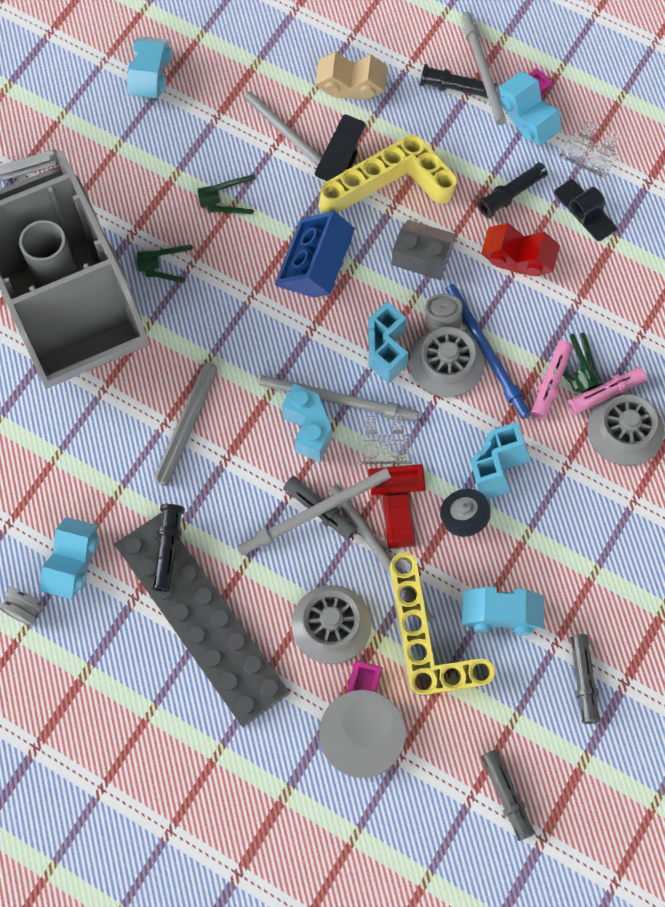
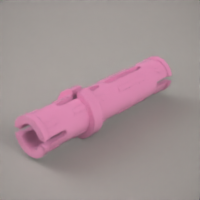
M558 341L542 384L538 385V395L530 412L532 416L538 419L546 420L553 399H556L559 394L557 389L571 352L574 349L573 344L570 342ZM559 359H560L561 362H560V364H559V367H558V370H557V372H556V375H553V373H554V371H555V368H556V366H557V363H558V361H559ZM549 384H551L547 398L544 401L543 399L545 397Z
M636 367V369L621 376H612L610 381L572 399H568V408L575 416L618 394L620 396L625 395L627 390L646 383V374L641 367Z

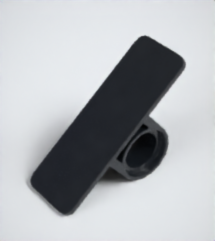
M347 114L342 116L315 171L317 178L329 181L343 173L344 169L348 170L353 166L358 152L357 143L366 126L364 121Z
M571 179L555 189V196L596 241H602L616 231V225L603 212L605 200L602 193L593 186L584 191L575 180Z

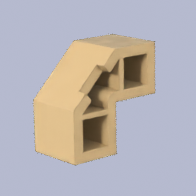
M335 51L318 60L315 86L332 97L369 100L385 92L388 66L372 54L352 63Z

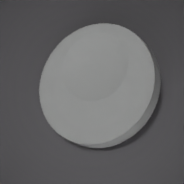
M368 690L351 691L335 699L323 714L319 729L320 744L326 759L338 771L351 777L369 778L385 772L399 758L405 742V725L399 710L385 696Z

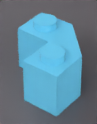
M143 36L135 40L133 46L135 60L130 61L128 67L127 95L157 98L165 91L166 77L163 76V69L168 66L169 62H172L173 48L169 47L170 40Z
M520 71L499 86L502 107L527 141H532L541 146L562 130L559 110L542 101L537 79Z
M387 301L368 320L369 367L389 384L407 366L408 352L395 342L405 333L407 318Z
M293 383L282 405L283 419L301 426L295 438V452L320 463L332 440L331 425L319 394Z
M518 422L491 430L485 439V445L471 460L476 484L486 499L511 492L505 469L531 461Z
M68 517L64 518L55 530L53 554L42 566L39 591L72 600L79 590L82 591L87 580L86 573L92 555L96 553L100 542V537L96 536L98 525Z
M481 587L463 591L462 625L474 628L476 633H490L493 628L505 627L514 630L516 635L528 636L532 635V631L544 629V595L527 589L517 588L514 589L513 593L496 592L497 587Z

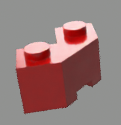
M504 223L488 227L481 255L498 268L529 276H540L554 271L560 245L546 232L523 236L511 224Z

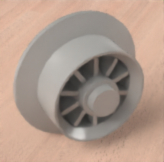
M443 327L424 334L415 343L410 355V369L416 382L427 392L441 397H455L473 389L480 381L485 366L484 354L476 340L464 331L453 327Z
M618 394L595 406L588 420V436L594 449L603 458L618 465L632 466L648 461L658 452L664 439V424L658 411L646 399L637 395L625 394L620 396Z
M322 586L310 591L298 602L292 616V633L297 646L312 660L324 664H339L354 658L363 650L371 633V616L365 602L355 592L341 586Z

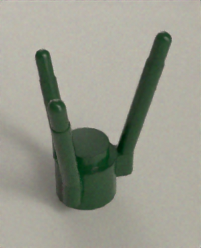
M251 174L214 186L197 188L200 207L208 208V213L254 214L253 209L217 206L216 203L221 202L219 190L255 178V175Z
M193 245L177 246L155 251H138V271H145L146 277H157L185 283L186 279L183 277L155 270L161 267L160 256L192 250Z
M572 333L570 334V339L582 368L575 372V379L566 370L563 376L571 384L574 391L580 389L581 393H584L601 385V379L597 373L585 333H581L580 337L587 362L575 335Z

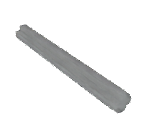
M53 149L0 165V181L59 165L56 156L57 150Z
M205 363L202 366L154 476L155 482L166 486L170 482L217 374L216 366Z

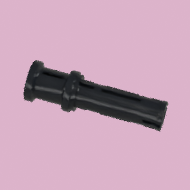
M424 64L420 86L430 85L440 88V91H447L448 88L488 98L483 81L451 74L449 69L445 68L443 71L430 68L428 64Z
M538 162L505 186H497L485 198L480 197L477 199V207L481 214L490 219L494 216V212L502 207L511 205L514 197L548 175L547 170L541 172L546 167L541 162Z
M161 504V523L156 531L159 537V547L152 590L170 592L177 540L182 535V531L179 529L181 515L185 513V508L176 504Z

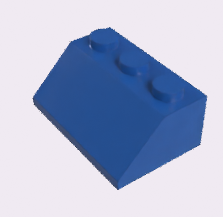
M335 211L300 219L275 285L309 297L330 295L335 287V280L343 265L346 251L352 242L351 238L355 227Z

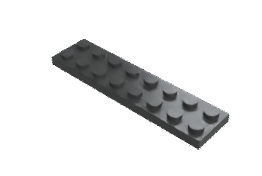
M160 513L114 545L243 728L290 695V692L180 539L177 540L170 592L152 590L159 547V537L156 531L161 523L162 513Z

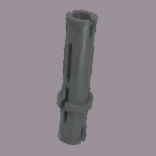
M292 476L283 487L285 492L287 491L306 508L324 501L295 476ZM334 507L318 516L324 526L333 528L346 541L358 529L357 525H354L340 513L338 507Z
M587 634L573 635L570 637L577 680L575 694L576 698L579 699L582 724H595L601 722L597 704L599 691L598 688H595L589 637Z
M498 749L482 755L480 758L504 808L502 812L505 817L508 816L517 840L522 841L533 836L536 833L524 808H526L524 801H520L501 760Z

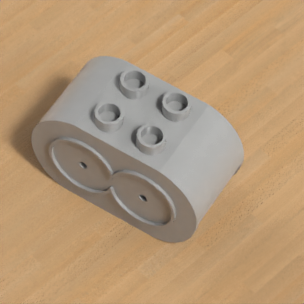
M62 151L56 153L59 166L0 189V290L46 389L149 346L141 321L142 317L124 271L111 244L104 235L81 181L74 174Z

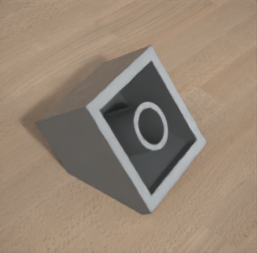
M407 220L401 227L392 251V265L441 280L457 234Z

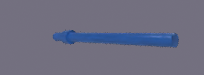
M455 284L447 286L446 292L458 297L462 302V319L504 388L503 394L507 401L514 405L522 420L528 418L531 413L521 398L523 394L519 387L511 381Z

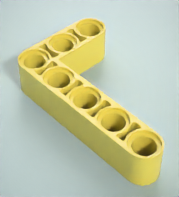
M409 135L325 182L320 192L319 209L323 213L331 211L339 213L407 173L434 202L446 204L452 199L457 178L423 139L416 135Z
M398 553L390 563V576L410 689L418 695H428L490 683L494 678L495 669L493 664L486 659L434 665L417 562L410 553ZM403 559L410 563L411 570L409 573L401 574L396 570L395 563L398 560ZM403 588H411L415 592L416 598L413 602L407 603L401 599L400 592ZM415 616L419 619L420 629L413 632L406 628L405 620L407 617ZM413 645H420L424 648L425 657L423 660L416 661L411 657L410 649ZM477 664L483 665L487 670V676L483 681L477 680L473 675V668ZM447 669H453L458 673L459 680L455 685H449L445 682L444 673ZM420 673L426 674L430 679V686L426 690L419 689L415 684V678Z

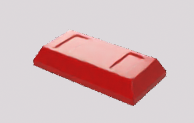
M423 464L368 469V475L371 476L387 468L392 477L371 488V496L426 491Z
M410 493L382 495L388 549L416 546Z

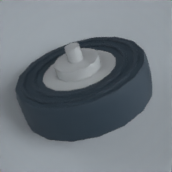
M460 489L451 493L444 500L440 508V518L445 528L453 535L460 537L479 533L487 526L491 516V508L486 497L474 489Z

